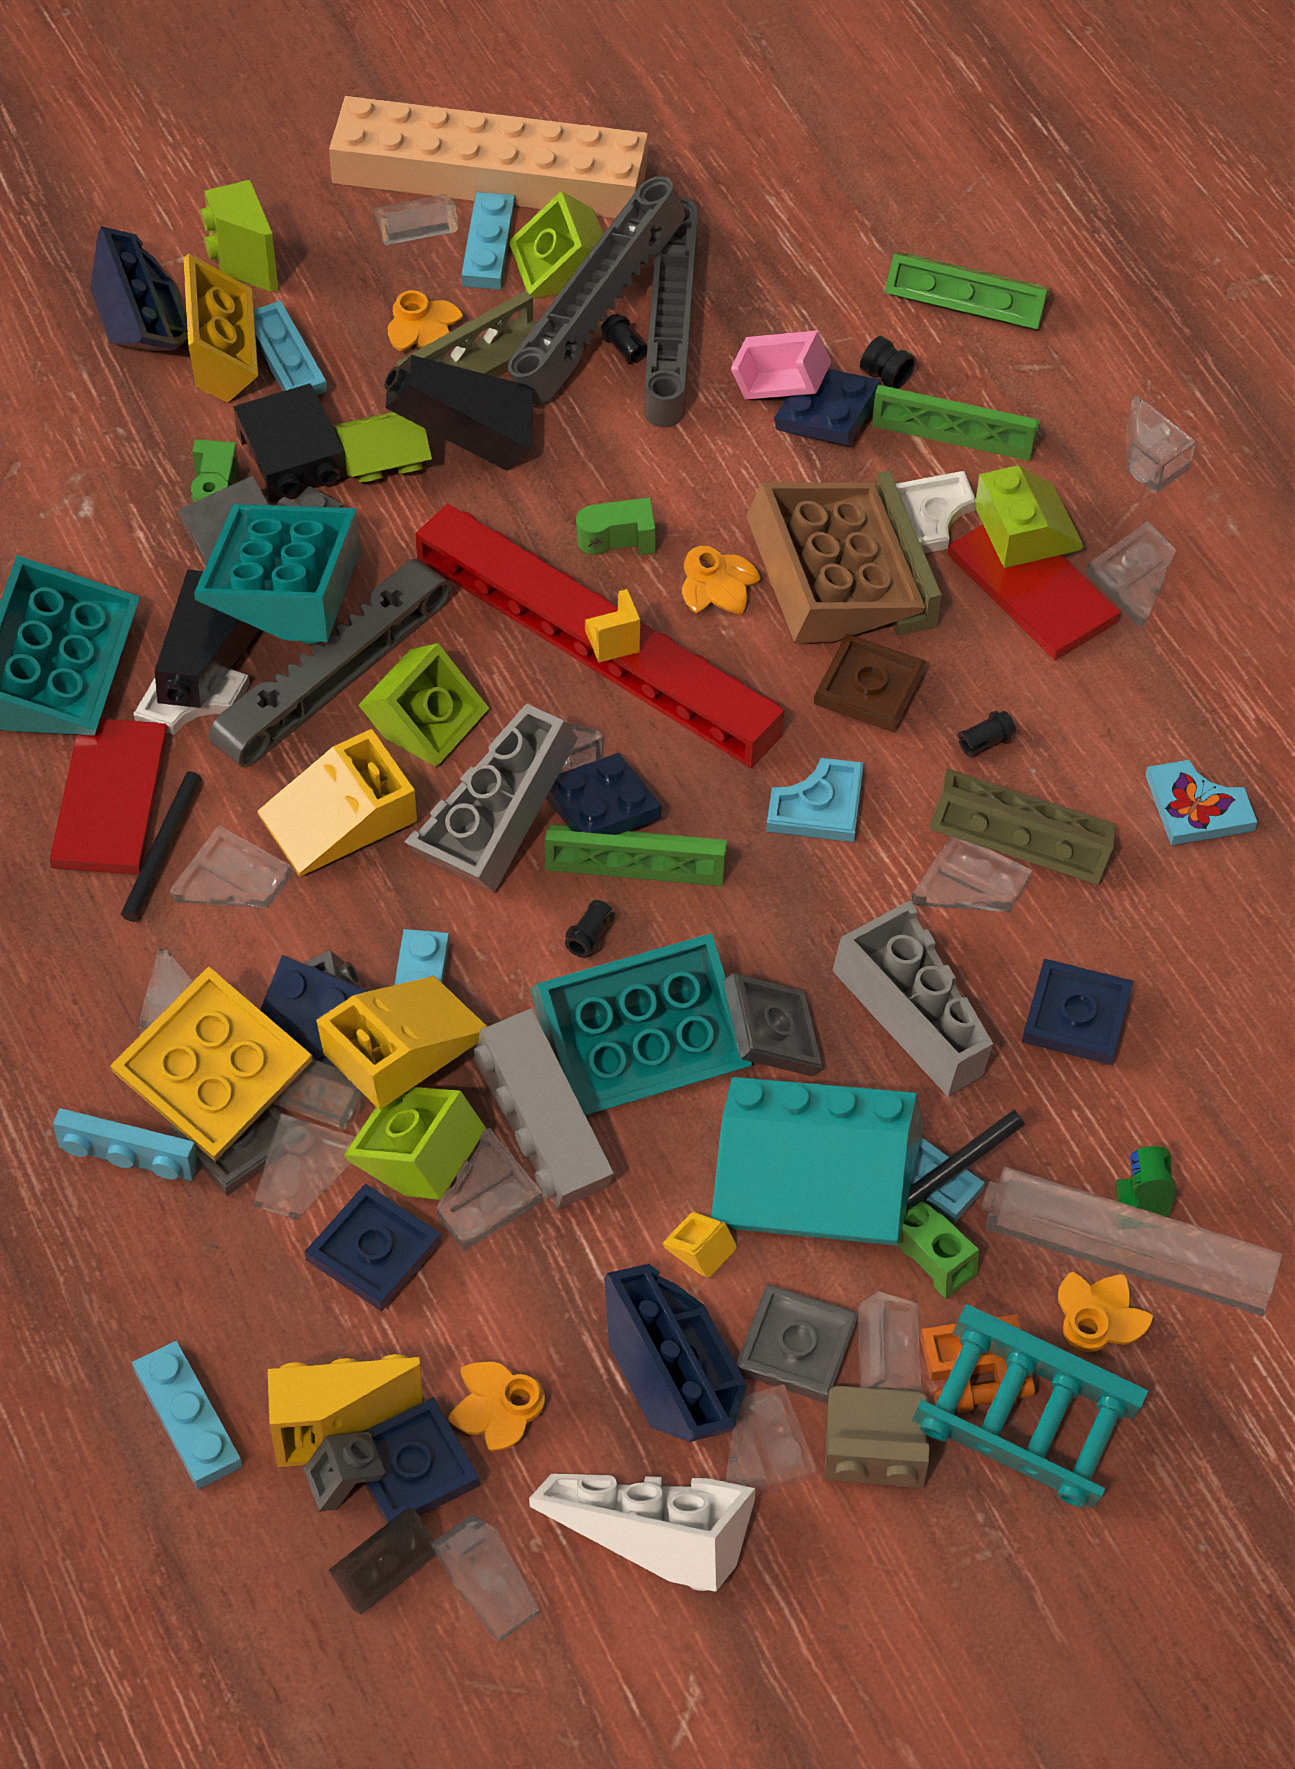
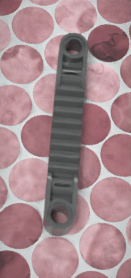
M665 176L653 177L638 187L511 357L508 363V371L514 382L526 384L533 388V404L544 403L558 392L578 365L583 353V344L588 345L590 343L589 332H598L597 320L603 322L607 320L606 309H615L614 297L620 299L624 297L623 286L631 287V275L639 276L641 274L640 263L647 265L649 263L648 255L653 256L661 252L685 218V209L673 182Z
M682 197L679 198L685 209V218L662 251L655 255L644 384V414L649 423L658 427H671L678 424L684 416L698 210L691 200Z
M412 559L374 589L370 598L371 606L366 604L360 606L361 616L350 614L348 616L349 626L340 623L336 625L337 636L330 634L328 642H325V646L314 643L312 645L313 656L302 653L299 656L300 666L291 663L287 665L288 676L277 673L275 675V682H263L254 686L223 711L211 725L208 735L210 743L241 767L252 766L438 613L449 599L452 589L451 583L420 560Z

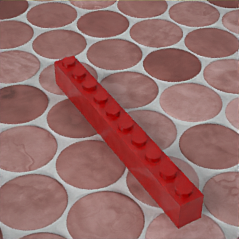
M447 503L415 533L417 559L432 570L752 769L782 737L784 709L780 708L774 700L762 697L746 687L737 677L728 676L710 665L701 655H694L676 644L670 636L658 633L642 623L641 620L640 652L598 662L585 631V620L617 612L618 607L608 602L602 594L592 592L577 583L569 574L559 572L546 564L535 553L527 552L515 545L501 532H494L481 524L470 513L462 512Z

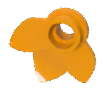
M405 291L397 297L393 305L394 319L387 327L388 338L392 346L398 351L407 350L415 344L421 349L448 334L447 326L460 321L463 315L449 301H429L419 291Z
M697 546L687 553L684 560V570L687 578L682 586V595L688 607L695 614L702 612L710 603H713L727 612L740 616L743 614L747 603L746 587L757 584L761 577L754 565L739 555H722L710 546ZM700 561H705L712 567L706 568L700 564Z
M1070 1272L1062 1281L1058 1290V1303L1066 1315L1063 1323L1064 1337L1071 1346L1080 1351H1098L1108 1343L1122 1345L1133 1343L1148 1331L1153 1315L1141 1309L1129 1308V1287L1127 1279L1123 1274L1104 1278L1090 1286L1081 1276ZM1082 1326L1091 1327L1095 1334L1083 1333L1079 1328Z
M477 1362L461 1367L460 1373L471 1394L453 1409L448 1417L450 1425L465 1434H485L486 1446L490 1452L505 1450L519 1442L524 1435L526 1423L537 1418L542 1412L545 1405L544 1390L540 1383L532 1377L524 1374L512 1375L500 1363ZM518 1396H523L529 1402L526 1405L517 1406L512 1403V1400Z

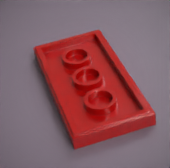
M984 525L948 545L947 555L1054 660L1119 622L1121 612L1062 555L1004 568Z
M100 719L95 735L76 734L50 855L51 868L139 875L142 868L168 735L166 723Z

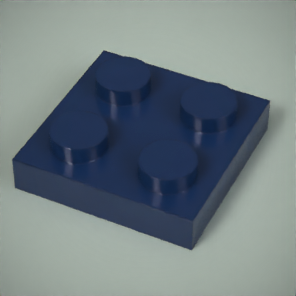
M828 369L816 394L793 395L786 398L774 417L776 430L850 446L874 407L875 393L878 385H881V380Z
M620 753L559 773L546 797L569 829L575 832L618 835L659 820L662 814V805Z
M282 955L260 1011L312 1055L313 1061L307 1067L328 1076H335L338 1068L323 1053L316 1020L353 995L368 992L369 990L297 959Z
M1044 959L1024 1029L1022 1043L1112 1065L1133 981Z
M365 1183L305 1250V1257L307 1262L382 1312L441 1244V1233Z
M434 1397L363 1431L371 1434L385 1470V1474L379 1481L364 1482L389 1530H393L480 1486L478 1474Z

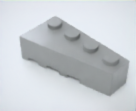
M526 703L488 746L490 751L475 768L470 766L460 778L462 783L445 802L442 799L430 812L431 818L418 832L414 830L404 843L420 858L495 893L578 737L564 720Z
M910 900L842 936L832 971L948 1097L983 1077L993 1042L967 997H961L954 984L956 977L949 965H943L934 949L936 943L929 930H923L916 918L918 911Z
M532 1008L481 1029L477 1047L474 1048L475 1055L473 1060L513 1129L522 1154L525 1157L528 1156L535 1168L536 1182L542 1195L546 1199L551 1197L557 1209H560L608 1188L614 1173Z

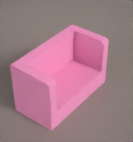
M818 330L746 337L732 364L731 370L744 399L816 394L831 364V360Z

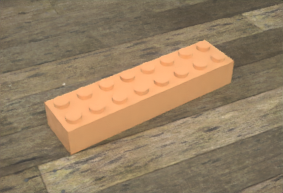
M345 96L329 148L331 178L334 184L475 201L476 192L515 195V206L543 209L560 191H563L593 208L596 216L616 218L638 187L644 182L647 169L648 133Z

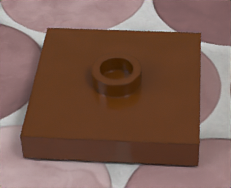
M846 633L814 695V704L894 732L925 671L926 661Z

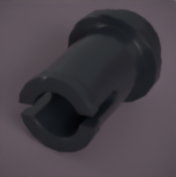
M613 314L602 323L603 339L605 342L612 343L628 364L638 363L646 356L647 345L630 328V321L627 317Z
M993 711L989 713L988 719L967 730L958 732L957 736L961 739L959 744L968 757H973L976 753L998 742L1003 744L1010 742L1011 736L1016 733V727L1013 719L1006 711L1000 713Z
M593 900L588 905V909L577 925L568 928L565 935V946L572 954L584 958L598 950V940L609 924L615 919V912H610L612 910L611 906L603 901Z

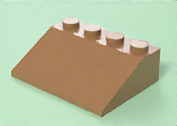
M761 482L746 517L794 643L834 642L844 639L846 633L856 635L923 613L926 607L874 482Z

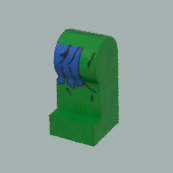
M1148 1146L1137 1149L1129 1157L1131 1167L1130 1179H1117L1114 1188L1120 1226L1167 1224L1176 1192V1184L1171 1172V1153L1167 1148L1161 1146Z

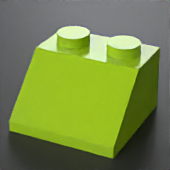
M246 180L205 190L206 207L201 208L200 213L205 231L210 234V236L204 237L209 260L216 259L220 271L236 280L269 292L277 291L278 282L273 234L251 181Z
M560 191L509 240L525 288L533 299L559 294L603 236L594 209L563 191Z
M394 412L332 425L345 451L346 474L350 477L357 476L359 483L383 478L382 470L395 467L398 469V474L423 469L422 461L432 459L425 428Z
M1019 465L979 474L975 509L1004 568L1082 550L1083 543L1051 482Z
M439 643L410 649L358 705L385 739L433 766H438L489 710L487 704Z
M413 1087L381 1110L376 1107L344 1156L348 1162L404 1196L441 1200L486 1131V1127L461 1091Z

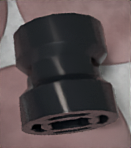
M878 336L871 341L860 360L861 371L872 377H881V381L885 386L900 389L908 381L916 365L914 355L903 349L897 351L894 348L893 342L884 336Z

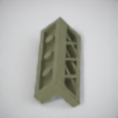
M527 291L520 293L396 362V366L399 367L408 357L414 355L495 377L506 373L511 357L537 324L533 320V297ZM520 311V317L507 323L514 313ZM488 328L484 336L475 341L478 335ZM455 347L451 355L443 359L447 351Z
M890 470L878 472L876 488L926 607L921 614L893 622V627L897 636L936 628L940 611L941 592Z
M947 768L942 780L940 796L930 820L929 829L1099 884L1114 847L1115 823Z

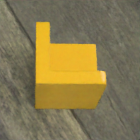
M627 589L618 591L617 612L585 620V631L598 662L640 652V618Z

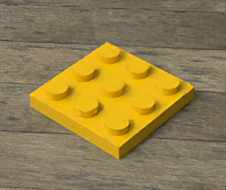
M208 966L110 1067L115 1075L188 1139L194 1141L196 1146L216 1162L313 1060L312 1055Z

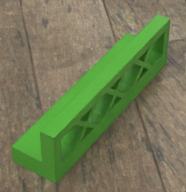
M898 252L893 254L885 293L1039 329L1045 302L1050 298L1052 287Z
M878 385L872 427L1030 461L1039 432L1040 421L1038 419Z
M550 824V829H546L545 871L723 886L727 840L626 831L618 835L575 832L565 825Z

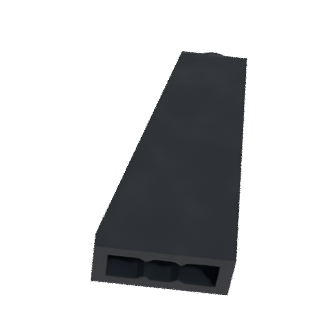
M414 355L408 357L399 367H393L388 373L384 384L385 389H387L386 409L506 471L531 450L532 387Z
M187 569L154 671L157 703L201 708L261 630L195 600L194 592L203 571Z

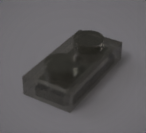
M406 1508L332 1566L329 1572L351 1608L359 1614H363L437 1555L440 1549L418 1513L411 1508Z

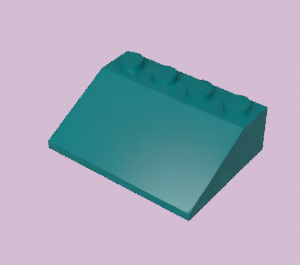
M233 504L195 589V600L283 640L301 641L306 644L328 642L361 553L357 508Z
M16 555L0 600V730L95 735L140 596Z
M712 933L543 981L530 988L540 1026L585 1115L752 1066L750 1061L740 1059L723 982L726 977Z
M732 1077L722 1115L711 1218L724 1222L728 1229L899 1246L924 1125L917 1093Z

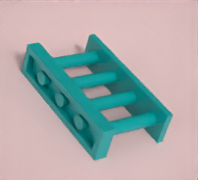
M966 1304L952 1333L961 1338L960 1343L963 1347L936 1405L934 1406L921 1399L912 1421L920 1424L919 1429L933 1439L945 1442L949 1438L1057 1490L1058 1498L1067 1504L1078 1508H1084L1085 1505L1094 1508L1106 1488L1092 1482L1091 1479L1117 1419L1121 1420L1126 1417L1133 1420L1140 1410L1148 1390ZM991 1352L1005 1359L1008 1369L980 1428L953 1414L980 1355ZM1034 1373L1051 1381L1050 1385L1053 1391L1030 1443L1025 1450L1000 1438L999 1435L1026 1376H1032ZM1080 1395L1097 1403L1096 1408L1099 1412L1075 1467L1071 1472L1046 1460L1045 1457L1071 1398H1077Z

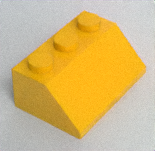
M188 253L183 259L188 346L195 386L205 393L228 403L258 377L252 288Z

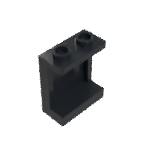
M311 383L233 406L237 436L242 445H248L265 481L266 495L269 501L273 502L282 497L289 498L304 492L308 486L315 489L331 485L347 477L345 451Z

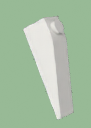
M551 1474L530 1496L529 1502L531 1508L670 1582L688 1585L698 1591L710 1590L717 1592L737 1566L755 1501V1488L709 1478H692L691 1487L662 1486V1477L645 1476L644 1483L624 1485L617 1484L616 1479L611 1475Z

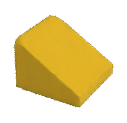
M691 1212L662 1243L670 1253L698 1274L707 1278L711 1277L737 1248L724 1222L696 1212Z

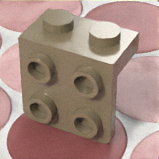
M848 1386L832 1387L828 1394L824 1480L924 1488L929 1464V1444L926 1443V1434L919 1429L920 1424L912 1421L921 1399L927 1402L926 1396L921 1392Z

